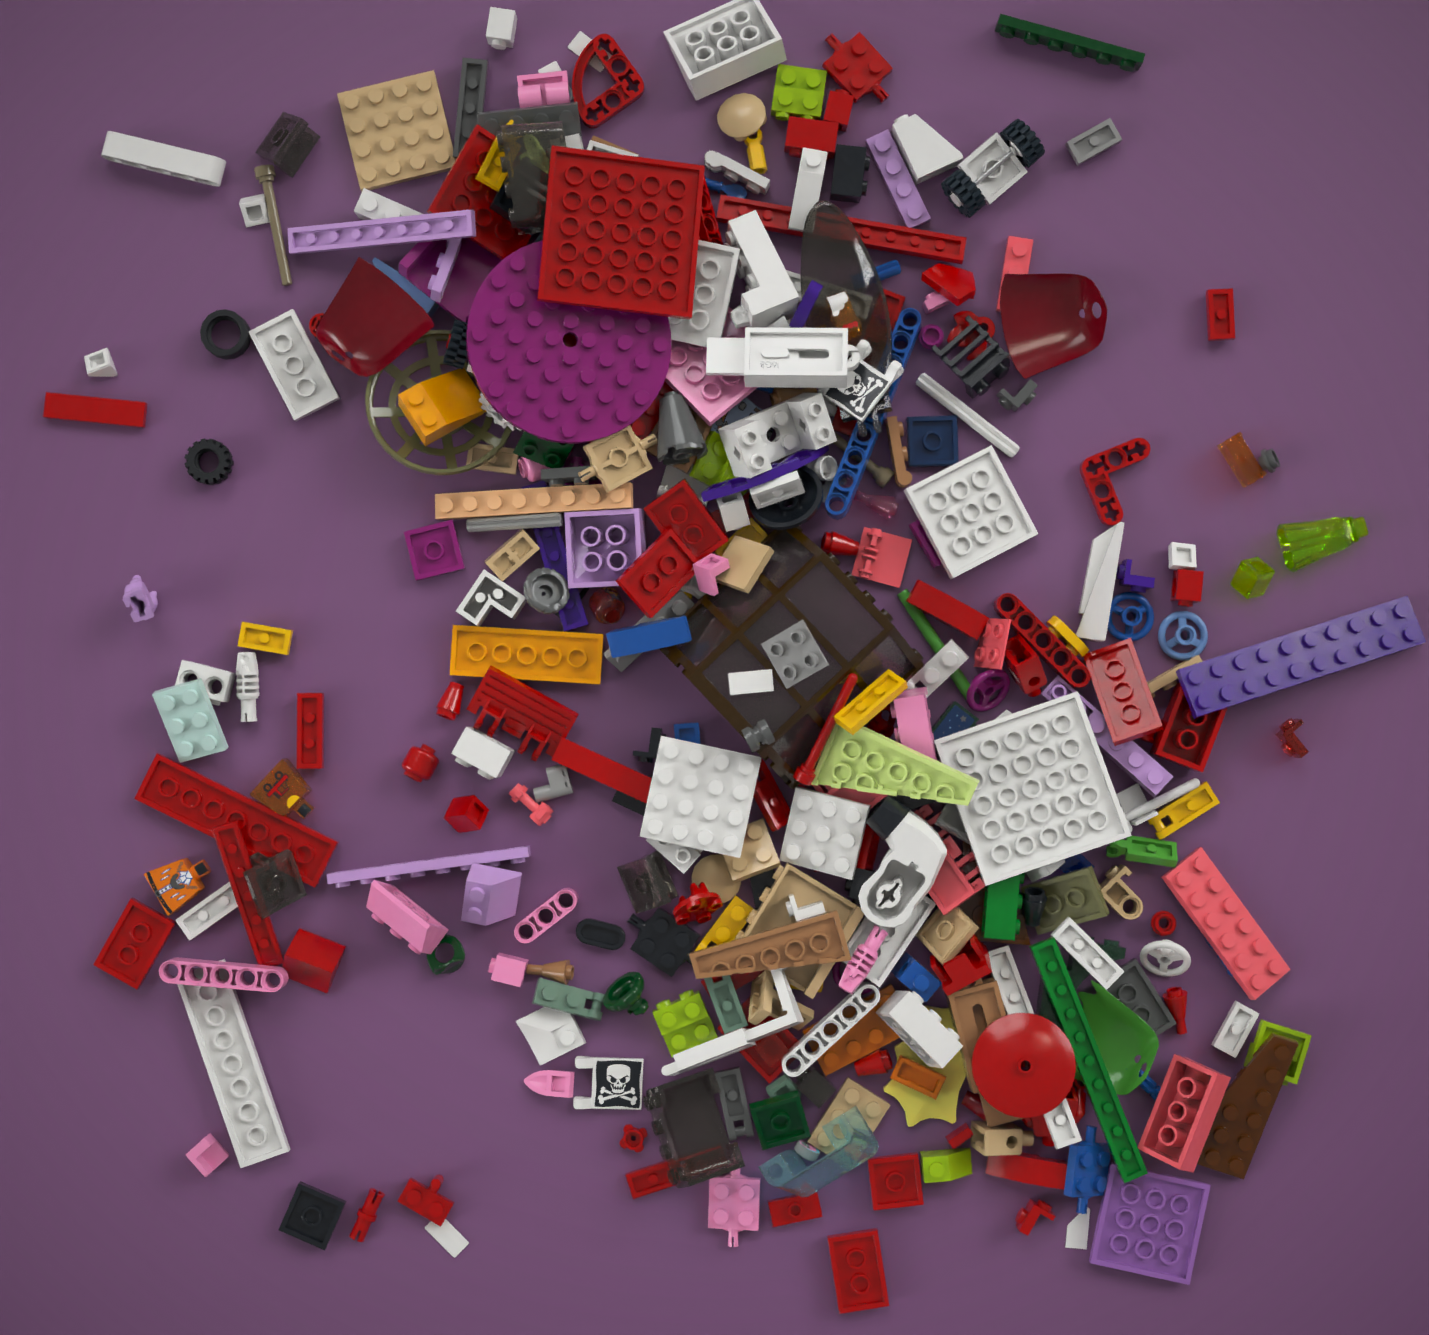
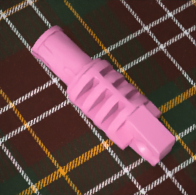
M874 925L865 943L858 945L851 960H849L839 982L840 988L853 994L867 977L878 958V949L886 936H888L885 930H880V927Z

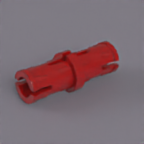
M369 1189L363 1207L359 1208L357 1212L358 1218L349 1234L350 1238L355 1240L358 1231H361L357 1241H365L371 1223L375 1222L377 1218L376 1212L385 1196L383 1192L379 1191L376 1199L373 1200L377 1189Z

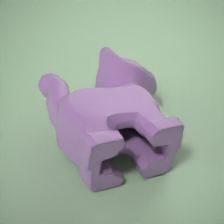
M135 575L130 584L126 585L122 600L126 607H130L131 604L133 610L130 615L134 622H139L154 617L158 600L157 592H149L145 583L142 582L141 576Z

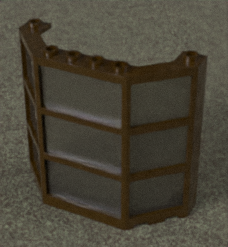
M800 526L786 530L774 529L761 542V544L770 546L774 553L749 594L717 583L719 594L712 596L706 593L683 615L687 617L692 640L660 648V651L677 668L680 665L685 668L682 671L684 676L743 738L742 729L746 727L753 729L758 721L765 719L776 742L770 745L761 744L760 750L756 752L765 761L768 758L773 761L769 766L792 790L800 784V782L793 778L797 767L806 762L849 674L855 673L858 676V680L845 706L888 669L908 682L925 666L922 662L923 656L915 648L910 647L891 623L894 620L884 608L880 611L873 604L876 601L875 598L867 590L862 592L856 586L858 583L857 579L849 571L844 573L838 567L840 564L839 560L831 552L827 555L802 533L803 530ZM804 620L829 665L786 689L761 644L799 621ZM772 669L774 691L730 695L728 673Z

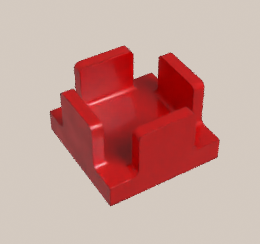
M976 934L970 938L971 945L967 942L955 958L944 964H941L934 955L930 956L931 968L941 981L942 989L947 996L992 972L988 948L984 942H980Z

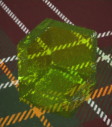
M1259 557L1241 560L1231 581V586L1246 599L1262 596L1275 570Z

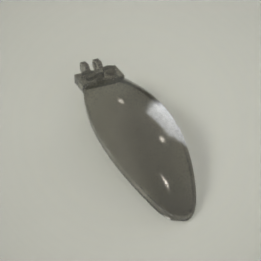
M821 200L809 211L803 230L801 297L803 298L812 280L823 285L822 291L805 323L806 328H843V325L857 321V327L848 328V344L856 347L862 339L869 342L872 351L863 361L885 375L892 359V330L887 300L879 275L863 241L848 217L831 202ZM845 292L848 301L844 303V308L839 310V315L833 316L827 297ZM889 390L885 392L867 416H872L873 427L876 433L882 432L879 414L893 411ZM839 407L843 423L857 420L860 436H867V428L864 421L861 422Z

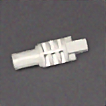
M240 652L237 655L236 696L241 700V722L257 721L256 699L260 696L259 670L255 652Z

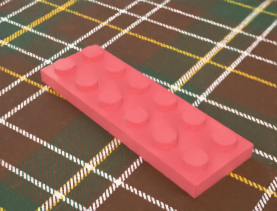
M1202 847L1196 848L1180 861L1176 867H1173L1161 877L1250 1000H1256L1291 970Z

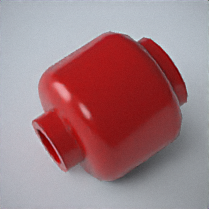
M422 744L421 747H411L402 762V768L405 770L403 774L419 783L423 780H430L439 764V759L434 755L436 750L425 744Z

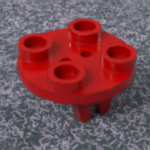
M693 882L690 885L691 895L687 899L682 895L679 898V904L673 910L677 925H683L692 921L705 923L711 920V914L723 906L720 895L709 892L704 882H701L698 887Z

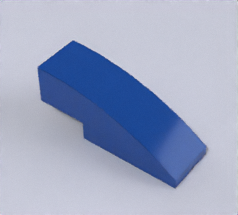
M686 615L617 628L606 633L612 658L665 648L692 640Z

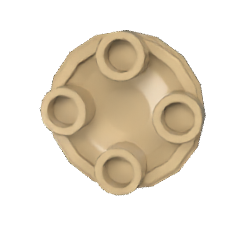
M741 93L725 100L719 108L717 120L722 132L730 137H734L736 141H744L766 123L767 115L761 99L753 94Z
M714 854L702 858L696 864L692 873V883H696L698 887L701 882H704L709 892L720 895L722 903L731 900L738 893L741 881L733 883L722 854Z

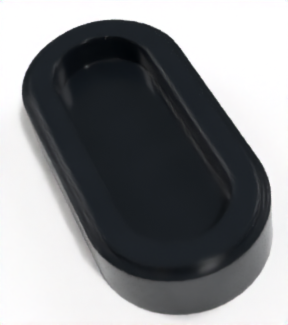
M592 918L581 920L576 927V936L579 941L604 949L617 950L622 947L626 939L625 931L621 926Z

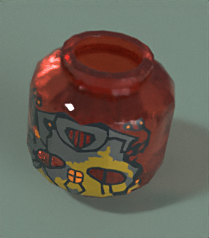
M611 587L598 589L589 600V607L594 617L602 624L617 623L626 610L625 603L620 594Z

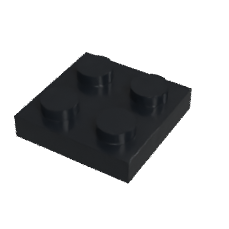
M300 1181L279 1227V1231L325 1250L347 1201Z

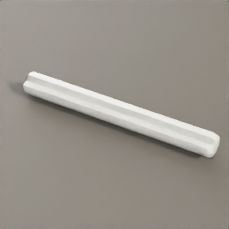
M922 373L916 380L917 386L953 414L957 415V417L1007 456L1012 458L1019 451L1020 447L926 373Z

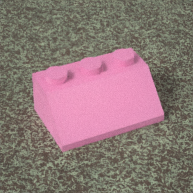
M377 880L371 883L366 908L373 912L371 917L380 924L386 923L390 926L391 929L389 931L395 937L407 940L409 942L408 947L419 955L421 953L432 954L448 932V929L396 886Z

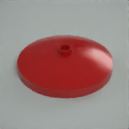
M1013 1013L996 1019L982 1031L973 1048L971 1070L978 1091L992 1107L1013 1117L1032 1118L1052 1111L1066 1098L1074 1082L1076 1061L1069 1039L1056 1024L1036 1014ZM1023 1061L1029 1062V1069L1026 1071L1020 1067Z

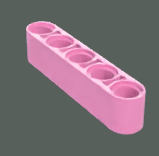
M179 957L165 961L159 968V976L166 983L250 991L276 992L283 988L289 979L287 971L279 966ZM170 964H174L178 968V975L176 977L169 973L168 968ZM195 966L202 968L204 971L202 979L194 975ZM221 968L228 971V981H224L219 977V970ZM245 971H251L254 974L255 980L253 983H248L245 980ZM271 973H276L280 977L279 985L276 986L270 982L269 976Z

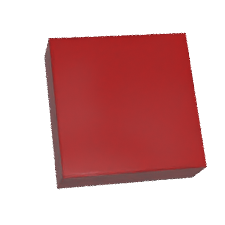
M965 1122L945 1137L951 1147L955 1149L971 1138L973 1132Z

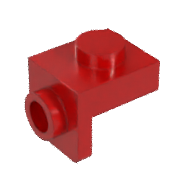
M1030 1199L1025 1209L1021 1208L1015 1218L1017 1222L1016 1227L1020 1232L1028 1236L1040 1214L1054 1221L1056 1216L1051 1211L1052 1206L1040 1199L1038 1202Z

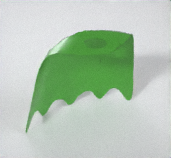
M1091 980L1092 985L1096 989V994L1078 992L1083 1003V1011L1116 1094L1127 1095L1146 1079L1159 1048L1158 1037L1143 1019L1105 988ZM1136 1055L1141 1056L1138 1063L1135 1062ZM1144 1063H1147L1144 1074L1139 1077L1141 1067ZM1076 1066V1073L1074 1079L1082 1081Z

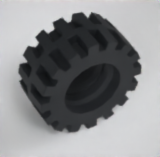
M200 439L201 441L194 442V446L188 448V455L185 454V467L188 469V474L196 481L207 485L220 484L222 480H226L228 478L227 475L232 472L231 466H234V461L231 458L233 456L229 449L214 439ZM206 452H214L219 458L218 467L212 472H204L199 465L201 456Z

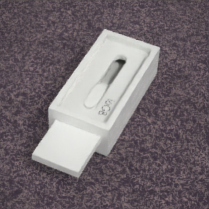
M745 327V338L707 337L706 375L744 376L745 387L847 388V372L855 370L860 362L859 350L855 346L848 344V328ZM849 355L852 356V361L848 360Z

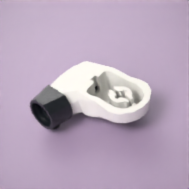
M887 795L865 821L882 841H887L890 849L885 854L879 869L861 886L858 895L861 910L868 920L884 927H896L906 922L915 907L930 891L947 855L946 845L939 834L923 818L912 812L911 808L891 795Z

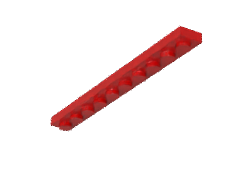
M720 195L716 216L717 222L728 224V221L756 210L767 231L961 265L964 259L966 237L818 211L816 213L813 234L788 229L792 207Z

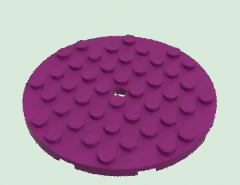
M538 241L508 255L497 264L482 282L475 295L467 321L466 346L469 364L471 365L477 385L486 400L497 413L516 428L537 436L539 439L565 444L593 442L615 434L631 425L650 407L657 397L665 381L671 359L672 343L669 319L665 316L537 301L542 241ZM566 334L575 336L576 346L567 347L563 343V336Z

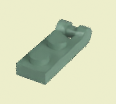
M722 976L723 979L713 982L712 977L704 978L724 1034L748 1026L731 976Z
M539 978L532 1004L601 1021L603 1014L601 1007L605 994ZM586 1000L593 1001L591 1009L584 1008Z

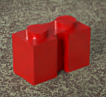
M789 116L784 152L789 153L791 157L801 158L803 148L828 152L826 161L833 159L839 123Z

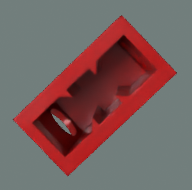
M1018 634L1007 640L1004 661L1011 677L1025 694H1028L1029 697H1036L1041 694V687L1046 685L1048 681L1039 656L1025 639ZM1018 659H1024V661L1020 663L1018 662Z

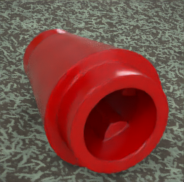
M834 531L830 533L824 532L820 548L827 555L831 552L833 555L856 556L859 549V541H854Z
M450 682L436 706V715L455 721L456 716L460 715L463 685Z
M878 1049L854 1062V1067L858 1077L888 1073V1070L893 1069V1063L887 1049Z

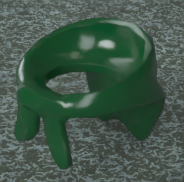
M445 934L432 954H426L429 967L433 974L436 975L454 973L461 968L465 960V951L461 942L456 937ZM442 943H449L454 948V957L447 963L439 962L435 955L437 947Z

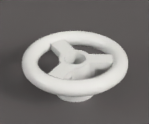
M1171 940L1148 943L1140 952L1141 964L1149 972L1159 976H1178L1187 971L1191 964V957L1188 951ZM1148 954L1157 958V961L1160 963L1159 967L1154 966L1148 961ZM1183 960L1181 966L1167 969L1168 965L1173 961Z

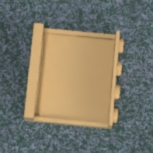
M786 862L784 867L778 866L772 877L775 879L771 889L769 887L764 889L759 898L762 901L758 910L752 909L746 919L749 925L744 932L740 930L734 940L797 922L795 916L789 917L785 902L790 901L788 896L790 894L794 895L797 908L822 901L825 913L837 910L846 943L860 923L864 913L858 905ZM835 962L788 967L784 972L791 985L813 999Z

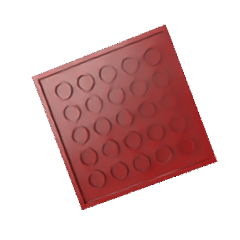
M552 145L537 301L691 319L705 166Z

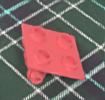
M864 527L852 575L900 588L912 539L885 533L877 528L870 529Z
M989 618L979 637L978 647L974 653V667L1002 670L1011 619Z

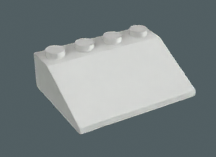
M733 0L663 31L681 73L696 101L787 60L782 38L759 0Z

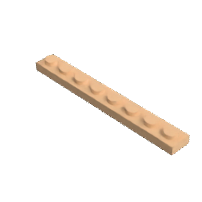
M627 482L608 493L603 484L435 494V519L437 520L633 509V483Z

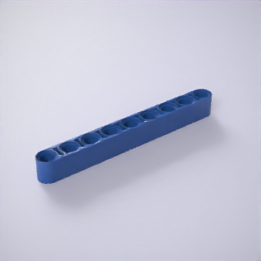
M906 308L900 313L878 367V371L885 375L886 366L894 360L901 363L905 371L921 330V314L918 310ZM908 318H913L917 323L909 327L903 322ZM898 341H904L908 344L902 350L895 348L894 345ZM903 373L888 388L890 390L889 393L882 396L873 408L881 413L879 417L872 419L867 416L863 422L860 420L856 422L825 500L827 514L832 519L839 520L844 518L850 509ZM862 432H868L871 438L866 442H862L858 439V436ZM853 455H858L862 458L861 463L858 465H852L848 460ZM844 478H849L853 481V484L849 488H842L839 485L840 481ZM835 501H840L844 504V507L836 512L830 509V505Z

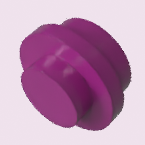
M926 325L919 332V342L926 349L931 350L934 345L939 347L943 342V331L937 325Z

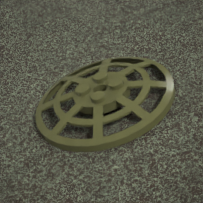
M429 330L410 346L413 347L417 344L426 343L428 358L412 363L403 371L390 363L380 372L369 377L365 394L366 415L369 426L381 447L391 457L406 467L433 475H454L483 465L501 450L512 432L509 426H507L501 438L489 433L488 430L493 417L486 416L481 428L470 421L441 437L443 449H437L420 444L421 439L416 432L410 437L402 428L398 417L406 416L400 407H396L399 390L402 385L407 389L416 385L417 383L409 378V376L424 367L430 366L431 378L441 375L440 365L447 364H443L444 356H438L436 341H448L449 334L451 333L449 330ZM465 362L464 369L470 378H475L473 373L467 371L468 363ZM385 370L395 379L389 395V407L373 408L375 387L379 376ZM375 418L391 419L396 432L406 442L398 452L393 450L385 441L377 427ZM464 429L474 435L468 442L453 447L452 434ZM481 440L493 446L486 455L477 461L457 467L456 454L471 449ZM414 449L428 455L445 456L447 469L424 467L412 463L405 458Z

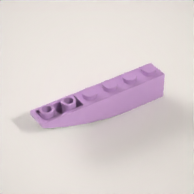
M1058 675L1041 695L1048 701L1077 691ZM1080 695L1099 749L1155 798L1173 776L1133 740L1114 746L1104 715Z

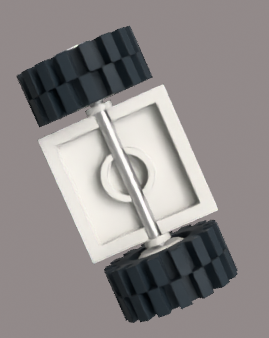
M1015 119L1000 132V135L997 132L994 133L957 165L959 169L941 183L942 189L945 191L944 194L949 197L948 200L954 204L953 206L956 209L958 208L961 214L968 218L972 217L984 205H990L1028 172L1025 167L1029 168L1044 155L1045 150L1043 149V144L1040 143L1041 140L1035 136L1036 133L1031 131L1028 125H1025L1024 121Z

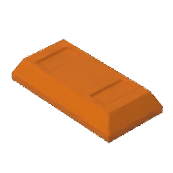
M900 1055L890 1079L936 1100L947 1076Z

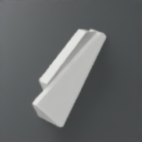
M1124 522L1117 523L1092 540L1078 612L1083 614L1076 635L1081 639L1103 642L1106 639Z

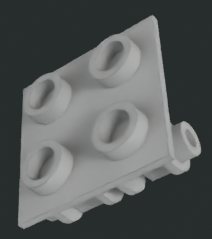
M804 620L799 621L761 644L786 689L829 665Z

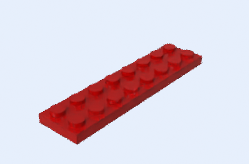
M159 753L156 754L134 798L213 838L212 827L237 820L249 856L314 888L317 887L339 841Z

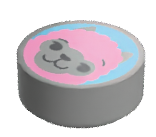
M802 1139L798 1140L794 1147L795 1152L808 1161H816L820 1155L819 1149Z

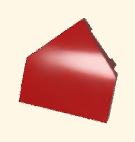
M941 263L922 272L921 280L956 306H960L969 298L974 299L976 287L973 272Z

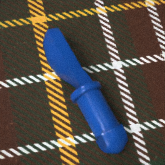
M705 176L708 189L717 191V193L722 191L727 196L747 198L748 192L744 187L737 184L723 185V181H715Z

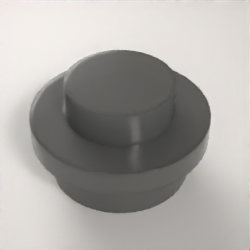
M1272 448L1261 450V456L1258 459L1264 471L1268 469L1270 473L1275 472L1276 468L1280 467L1275 451Z

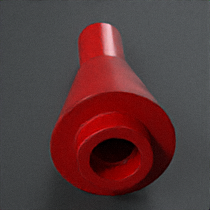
M1181 987L1168 988L1162 997L1177 1023L1175 1024L1177 1034H1186L1185 1017L1188 992L1182 990Z

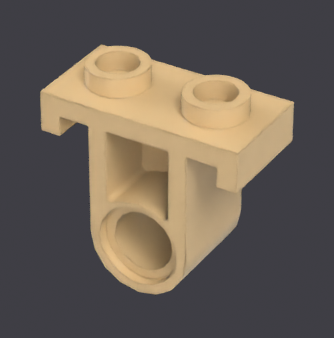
M1120 864L1118 867L1114 865L1106 872L1105 876L1107 878L1099 884L1105 902L1119 916L1129 920L1136 919L1143 911V903L1120 879L1123 875L1130 876L1132 872L1125 865ZM1131 899L1134 904L1133 909L1125 913L1123 903Z

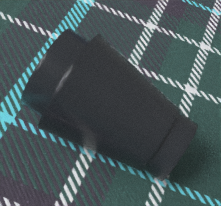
M1029 887L1022 894L1025 924L1036 927L1040 925L1047 896L1042 888Z

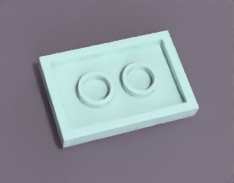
M201 678L160 689L152 694L180 763L222 752L229 747Z

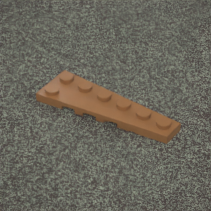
M837 910L689 953L696 979L851 960Z

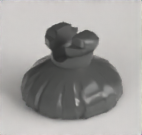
M543 567L534 570L526 577L523 585V593L527 603L539 613L551 614L559 612L566 606L570 597V588H568L566 579L554 569L550 570Z

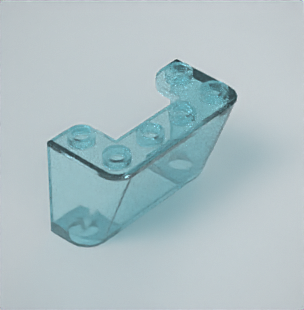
M857 1106L822 1126L835 1150L808 1167L801 1156L794 1150H785L758 1167L766 1181L770 1185L800 1197H808L872 1158L878 1151V1142ZM836 1124H839L845 1138L839 1139L834 1135L833 1128Z

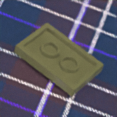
M1092 866L1029 883L1020 888L1023 894L1026 888L1039 887L1045 891L1047 896L1040 925L1035 927L1038 935L1054 931L1067 917H1070L1076 924L1105 917L1109 914Z

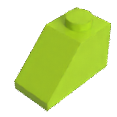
M970 1148L920 1151L921 1175L924 1183L952 1181L972 1174Z

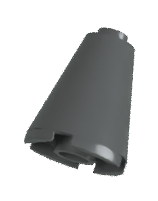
M676 391L665 393L663 398L659 400L658 462L660 463L663 460L664 465H679L689 463V458L697 456V460L704 457L708 452L707 445L685 398Z

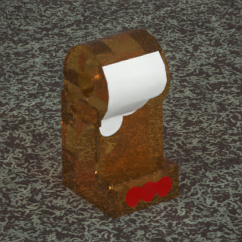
M844 290L825 297L834 328H848V340L861 336L862 325L854 312L847 292Z

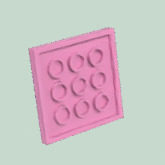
M729 307L722 338H745V327L747 326L735 327L730 317V312L733 310ZM671 340V359L665 382L674 391L681 394L687 404L709 426L758 388L745 387L744 376L706 375L707 347Z

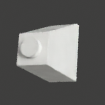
M906 114L894 121L891 133L916 185L956 167L963 161L962 153L918 115L914 114L909 117Z

